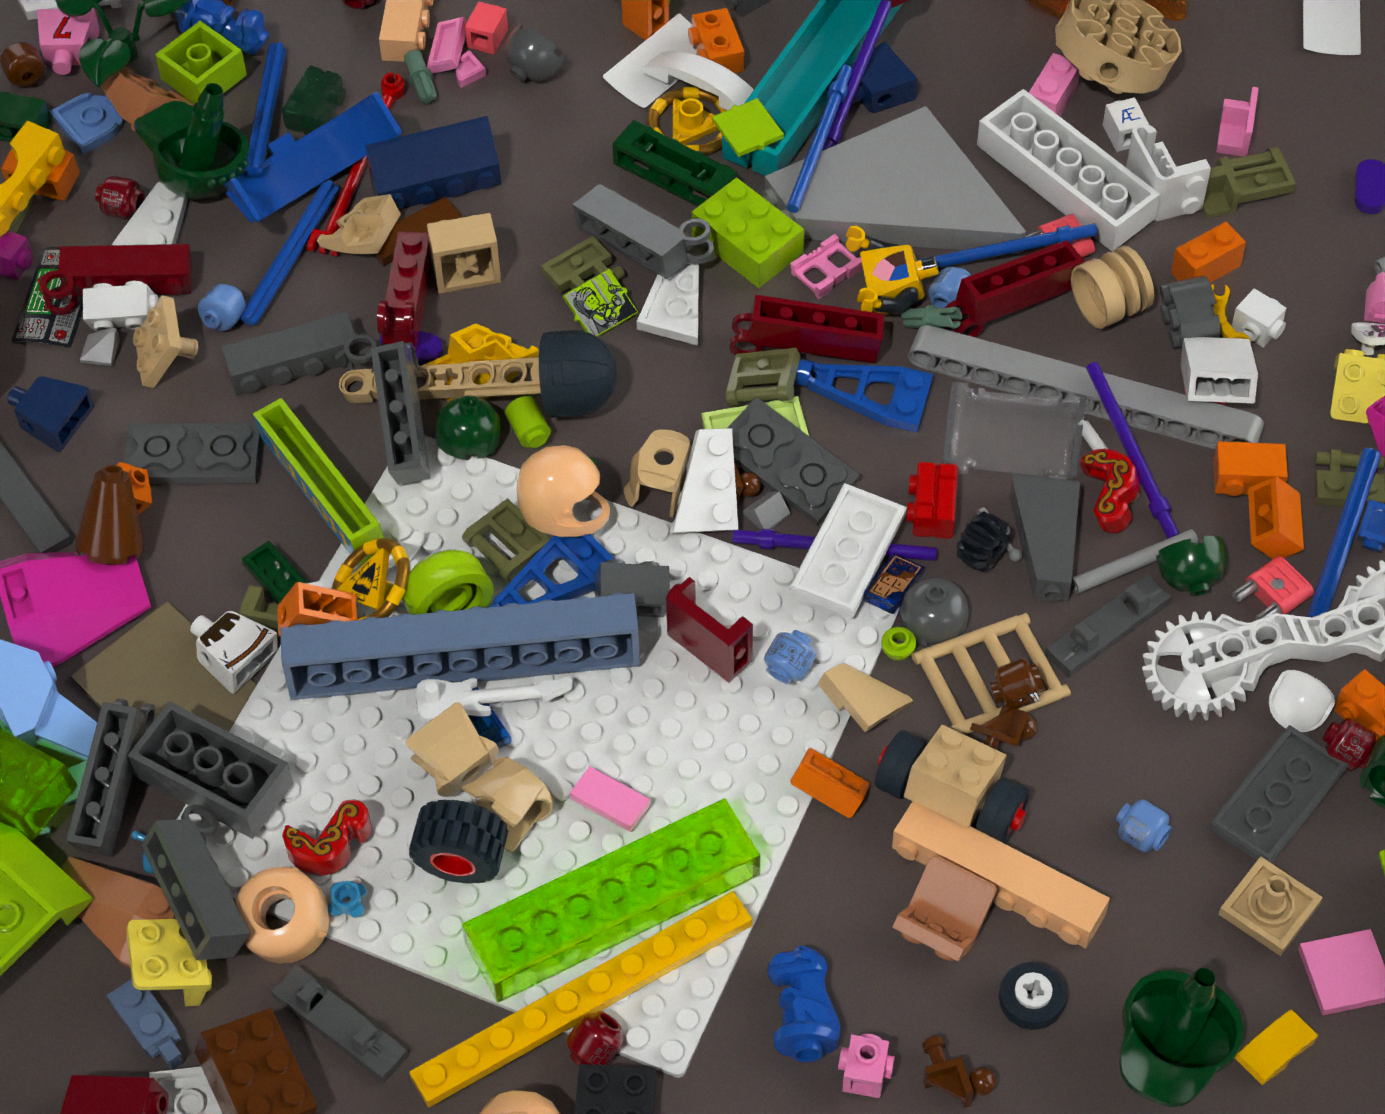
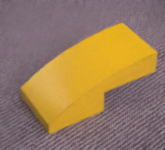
M1289 1010L1247 1044L1236 1055L1235 1059L1263 1085L1282 1072L1293 1058L1312 1046L1319 1035L1293 1010Z

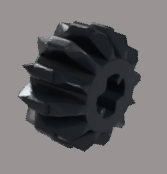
M985 511L979 515L976 514L973 516L972 521L966 524L964 532L961 533V539L957 543V557L974 570L977 569L985 572L993 568L996 561L1001 559L1002 553L1006 550V544L1010 540V527L994 514H989Z

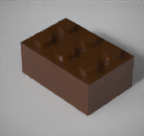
M272 1008L201 1032L195 1054L222 1114H315L318 1106Z

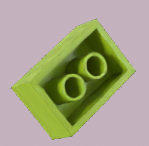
M737 177L692 211V219L699 218L709 223L711 228L709 239L714 244V254L758 288H761L790 265L791 262L804 254V228ZM692 227V237H698L705 232V229L702 227Z

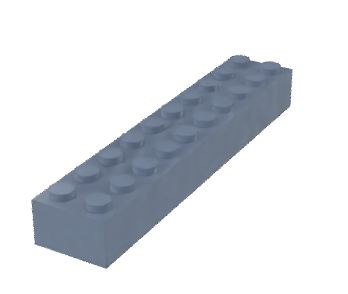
M613 593L609 596L590 598L579 596L570 600H542L538 603L529 604L508 603L503 606L488 608L476 606L467 610H437L433 613L416 615L404 613L396 617H366L362 620L344 622L333 620L324 624H295L291 627L280 628L281 661L290 700L417 688L418 683L426 679H438L454 683L475 678L477 682L640 666L639 631L634 593Z

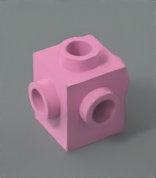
M851 1034L849 1048H841L838 1070L845 1071L842 1092L880 1098L883 1079H891L895 1056L888 1055L889 1041L882 1040L873 1034H862L860 1036Z

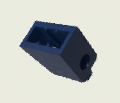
M885 42L881 43L872 52L851 105L860 101L869 112L877 113L911 102L916 99L918 78Z
M44 376L38 377L28 390L14 386L7 397L8 404L15 406L14 411L21 429L61 453L94 408L88 387Z

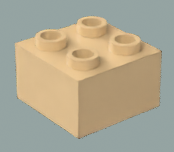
M490 213L452 220H441L427 224L432 266L439 294L501 283L498 245Z

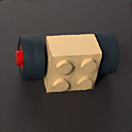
M945 725L940 726L930 742L908 731L900 730L889 746L883 749L878 760L879 767L875 777L876 788L898 799L907 798L968 828L980 812L975 829L1004 844H1007L1014 831L1018 832L1027 814L1024 810L1029 798V790L1026 787L1016 784L1007 778H1000L1006 754Z

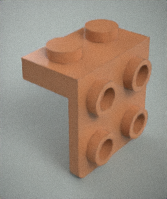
M933 856L925 867L910 905L897 915L892 928L902 932V937L912 943H923L933 948L934 953L940 958L959 962L971 951L997 892L996 886L940 856Z

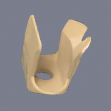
M656 430L650 434L644 445L634 454L631 460L630 481L624 487L625 499L629 506L633 507L638 501L640 484L672 492L670 517L673 518L678 506L679 494L683 489L686 478V467L692 448L687 436L672 430ZM666 451L673 455L674 460L668 465H660L655 461L654 457L657 453Z
M459 702L452 704L406 740V746L415 753L410 759L436 780L437 793L442 797L455 795L462 790L461 787L479 778L493 765L499 751L496 743L479 736L462 704Z
M508 757L496 759L491 770L475 781L461 787L462 790L474 798H481L473 804L490 810V812L499 816L506 823L509 832L505 850L508 852L515 851L533 824L545 819L553 809L551 795L547 786L528 768Z

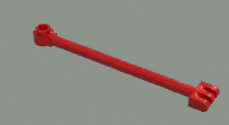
M393 72L387 73L381 80L382 100L389 111L392 104H395L396 100L402 98L406 92L404 79L398 73L394 77ZM367 155L353 163L325 231L313 229L307 243V251H316L318 246L317 239L321 234L332 235L340 228L337 221L347 212L368 163ZM319 246V253L326 255L329 249ZM331 250V256L339 257L341 252Z

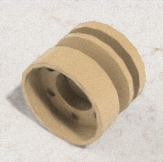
M1129 246L1118 247L1113 252L1105 253L1100 259L1093 258L1077 265L1071 272V286L1075 301L1083 316L1095 328L1104 329L1121 321L1124 315L1133 316L1138 311H1144L1153 305L1155 295L1150 273L1142 258Z

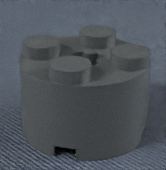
M1206 276L1192 277L1159 286L1162 302L1166 304L1160 306L1161 317L1164 325L1171 324L1172 329L1169 330V338L1173 349L1182 347L1184 338L1220 337L1219 315H1215L1213 307L1216 301Z

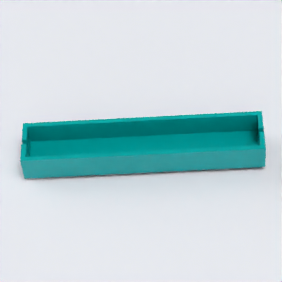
M820 0L745 101L746 103L758 98L784 133V139L764 146V150L757 149L738 157L722 135V158L745 168L751 164L752 171L764 176L787 167L820 121L829 99L827 96L831 83L836 81L841 66H850L856 61L881 0ZM903 4L890 8L880 35Z

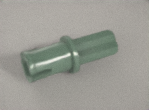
M411 50L404 55V62L409 71V82L415 87L419 100L423 101L424 104H430L437 97L431 81L433 77L432 72L426 67L422 52Z
M928 305L925 308L908 309L901 315V318L903 319V325L907 328H919L924 325L957 328L961 322L952 320H962V313L958 307L937 308L935 305Z

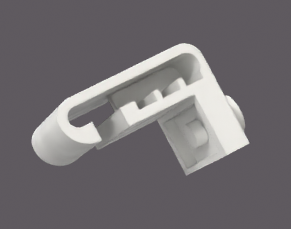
M1147 124L1134 126L1126 168L1160 193L1156 219L1153 221H1161L1184 214H1193L1196 211L1202 210L1211 170L1207 160L1204 159L1176 167L1163 141L1155 143L1157 131L1154 127Z

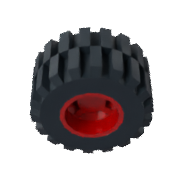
M445 799L431 801L420 808L409 847V856L422 870L441 879L467 884L484 883L485 881H491L498 875L509 830L506 823L499 816L476 804Z

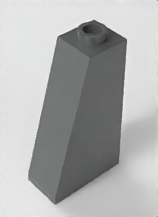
M1013 474L1009 499L1033 597L1049 602H1068L1072 581L1080 481Z

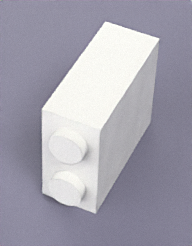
M1184 338L1180 367L1187 401L1255 403L1258 370L1249 339Z

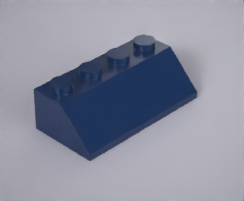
M488 116L365 145L374 195L390 194L398 210L430 203L444 197L459 196L464 193L501 185L500 165Z

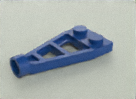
M801 359L796 373L795 384L808 387V390L883 425L917 433L931 388L933 374L901 366L818 364ZM843 377L859 380L856 393L849 394L834 388V379ZM873 382L892 384L895 390L891 403L881 405L868 399L864 394L866 386Z
M591 534L578 537L554 536L493 600L494 602L486 608L503 606L508 603L529 604L538 603L542 600L560 601L573 599L595 590V574L600 563L614 558ZM563 558L578 576L563 584H554L544 573L554 560ZM531 580H535L546 593L530 602H526L519 595L518 591Z

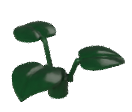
M103 0L55 1L58 9L63 14L71 17L83 16L94 8L109 34L107 41L98 38L89 40L79 51V61L85 75L93 84L100 87L109 77L137 58L138 51L135 42L140 40L139 28L144 9L150 17H161L176 11L190 0H142L143 2L137 6L133 33L124 27L112 29L103 10L98 5Z

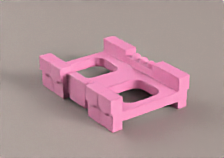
M836 234L820 243L817 251L813 250L808 256L803 254L790 263L791 274L794 277H798L809 287L818 299L832 291L833 285L836 286L845 280V277L849 279L863 270L861 257L856 258L839 243V237ZM836 252H842L851 261L838 268L827 258ZM812 268H818L827 277L821 282L813 284L803 274Z

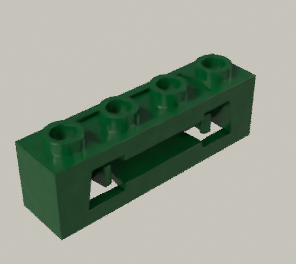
M635 120L612 143L614 165L697 207L704 203L706 199L693 194L692 188L696 189L700 194L702 192L708 195L709 199L737 177V171L728 165L721 164L707 157L704 153L695 151L681 144L678 140L669 138L655 131L652 127L643 125ZM636 160H639L643 162L645 166L649 165L648 170H646L641 166L635 164L634 162Z

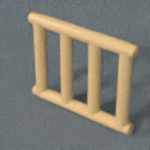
M1027 613L1007 618L912 653V660L916 665L921 664L952 723L951 729L966 735L975 732L970 730L972 723L983 725L999 715L1002 707L998 708L966 648L984 642L997 667L1008 664L1011 661L997 637L1012 631H1016L1048 689L1040 692L1039 701L1018 709L1029 712L1071 695L1067 684L1061 685L1028 626L1031 624ZM953 653L984 711L983 714L965 719L934 661L935 659Z

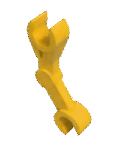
M1225 285L1222 296L1214 293L1216 304H1213L1215 315H1219L1220 333L1224 338L1250 340L1248 335L1236 332L1227 321L1225 308L1228 303L1230 289Z

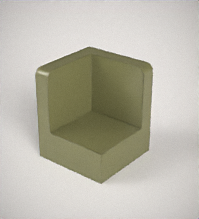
M1228 164L1211 167L1202 208L1205 217L1213 218L1236 213L1240 190Z
M249 585L238 614L277 632V639H281L278 635V605L265 601L262 587Z

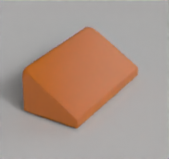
M808 748L790 780L791 785L847 818L853 817L870 786V783L812 748Z

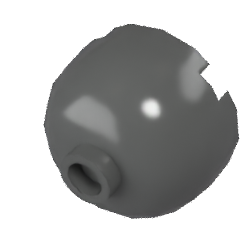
M519 23L514 28L505 44V56L508 63L512 66L509 71L522 82L526 78L534 82H543L553 77L565 64L566 58L563 53L558 58L554 53L557 47L535 29L529 26L524 31L523 23Z
M940 577L924 578L913 584L904 594L900 608L901 627L911 631L916 638V643L928 647V643L938 644L963 635L966 631L969 617L966 596L956 584L948 579Z

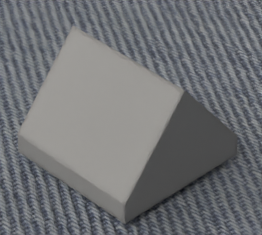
M780 491L767 492L744 509L743 514L761 530V528H775L790 516V511Z

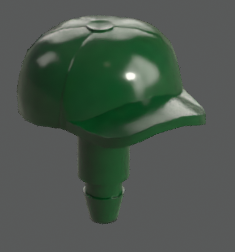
M207 84L194 106L181 101H171L138 117L134 121L136 133L153 152L154 165L160 182L179 197L205 199L218 196L228 190L224 184L234 177L237 179L243 172V169L249 165L247 161L249 152L247 137L235 126L223 122V90L218 84Z
M1199 968L1192 975L1175 970L1156 971L1139 979L1128 994L1122 1010L1125 1032L1119 1059L1121 1076L1127 1086L1138 1095L1159 1105L1179 1107L1193 1101L1205 1089L1216 1073L1227 1068L1233 1062L1242 1044L1244 1025L1240 1011L1233 1000L1215 985V975L1210 969Z

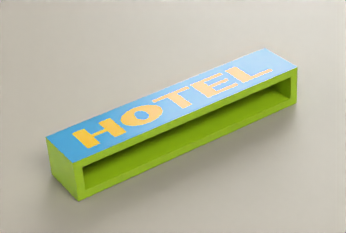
M282 398L253 413L262 440L350 554L367 541L384 538L380 523ZM374 554L364 558L358 565L369 560Z

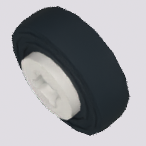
M1029 962L1019 964L1008 971L1001 981L998 998L1001 1010L1009 1021L1020 1028L1036 1030L1046 1028L1057 1021L1064 1011L1067 994L1064 982L1055 970L1045 964Z

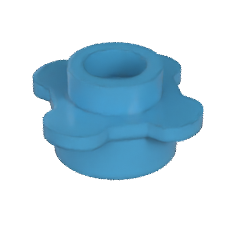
M342 881L331 886L332 901L328 904L330 915L349 914L351 917L357 918L363 914L362 899L367 894L364 885L355 884L351 881ZM350 898V901L344 902V899Z

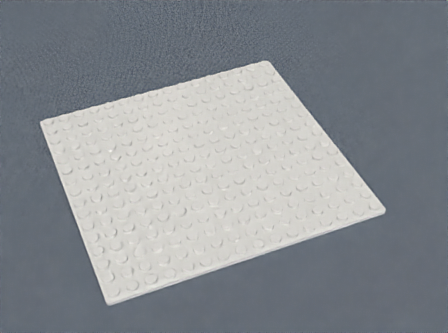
M425 436L431 478L398 485L389 474L387 466L365 505L380 523L384 538L401 543L410 538L414 531L419 530L424 533L425 540L423 545L409 562L410 571L421 560L443 550H462L476 557L494 585V594L490 602L492 604L493 600L510 582H507L500 576V570L475 547H469L462 540V535L468 527L507 498L518 507L516 487L520 469L487 457L477 459V454H466V459L455 458L443 452L438 447L436 439ZM584 499L574 504L572 512L577 521L588 522L596 519L602 513V510L592 501ZM606 500L610 506L609 518L601 529L591 535L614 559L623 560L625 564H640L645 561H654L659 563L660 566H669L670 589L678 583L682 584L688 577H691L695 580L696 605L727 629L742 616L753 624L752 662L728 683L667 635L666 612L664 617L637 616L640 666L477 682V687L472 690L540 684V681L560 679L562 676H569L572 678V689L546 702L538 698L483 704V706H490V716L501 731L502 740L505 742V744L499 747L496 759L508 757L528 768L547 786L551 795L553 809L545 819L533 824L515 851L508 852L504 849L500 869L494 879L484 883L472 884L457 883L436 877L422 870L409 856L411 839L420 808L423 805H427L431 801L444 799L459 800L473 804L481 799L474 798L464 790L449 797L439 796L436 780L410 759L415 753L406 746V740L426 725L418 717L416 704L417 688L290 700L282 668L280 645L229 732L288 762L293 785L253 839L219 821L215 832L211 836L205 837L206 846L214 862L217 864L219 872L232 894L233 900L235 901L238 892L246 881L258 872L271 867H295L289 860L282 837L285 825L302 831L317 840L342 801L360 800L368 808L372 826L371 834L367 841L359 843L357 839H352L350 841L351 856L347 864L334 874L318 876L303 872L322 889L328 903L332 901L330 888L337 882L351 881L355 884H362L366 888L367 894L362 899L363 914L357 918H353L349 914L330 915V924L326 937L515 1013L734 891L752 917L753 926L602 1010V1012L609 1014L617 1020L622 1028L623 1043L616 1054L673 1077L680 1078L687 1071L813 800V797L791 785L790 780L808 748H812L827 758L832 759L851 718L846 708H843L841 711L836 708L818 686V683L824 672L842 663H846L870 676L882 651V636L888 629L893 628L900 612V606L894 601L885 600L866 592L854 617L849 618L789 594V587L799 570L798 567L699 532L670 533L671 522ZM490 531L484 535L508 560L516 556ZM342 543L319 581L328 577L335 568H340L341 564L350 555ZM563 558L554 560L544 573L554 584H563L578 576ZM362 563V564H360V565H357V566L355 567V569H354L352 575H353L364 563ZM397 565L390 568L387 572V580L395 583ZM531 580L518 593L526 602H530L544 595L546 591L535 580ZM595 590L580 596L595 597ZM401 600L389 617L408 613L403 600ZM356 603L357 619L371 615L376 611ZM793 630H798L812 640L809 645L815 650L816 657L803 680L785 684L767 673L766 669L768 666L764 662V656L778 633L787 632L792 634ZM473 716L481 718L489 729L491 722L487 716ZM589 766L650 799L649 808L631 832L570 799L571 790ZM186 804V805L184 806V808H183V810L181 811L180 815L178 816L177 820H181V816H182L184 810H185L189 805ZM189 814L190 820L196 826L201 828L210 827L208 820L202 815ZM350 898L344 899V902L350 901ZM289 899L277 900L269 907L267 914L289 922L294 915L295 904ZM575 1026L566 1030L564 1033L570 1034V1032Z

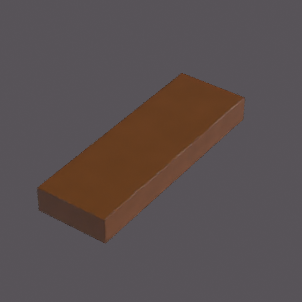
M444 197L395 223L379 253L373 255L382 266H385L393 261L398 232L428 233L427 224L441 220L462 218V216L448 199Z

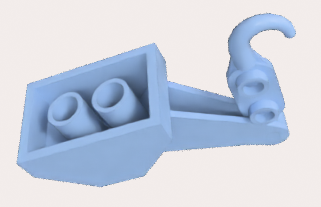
M0 639V726L16 759L36 750L37 746L40 745L84 761L51 776L35 794L29 796L21 804L18 813L20 825L25 831L33 835H44L50 833L51 828L49 826H35L30 820L31 812L41 806H63L77 801L97 722L57 692L54 682L57 680V677L49 661L43 662L37 651Z

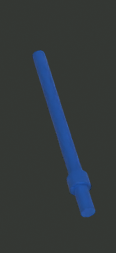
M848 65L841 66L836 81L831 83L827 96L829 99L786 206L787 210L792 213L799 211L838 107L845 100L849 88L847 84L853 71Z
M1095 223L1073 228L1067 225L1057 227V231L936 255L934 257L938 268L1054 245L1066 240L1073 244L1074 240L1098 236Z

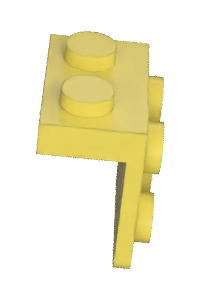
M1345 349L1344 353H1339L1335 357L1333 370H1336L1330 408V416L1333 419L1370 425L1366 415L1368 407L1385 396V354H1378L1377 358L1365 357V352Z
M131 920L127 925L126 931L134 988L137 990L183 989L185 1006H200L206 992L211 990V971L207 969L206 960L195 959L177 920Z

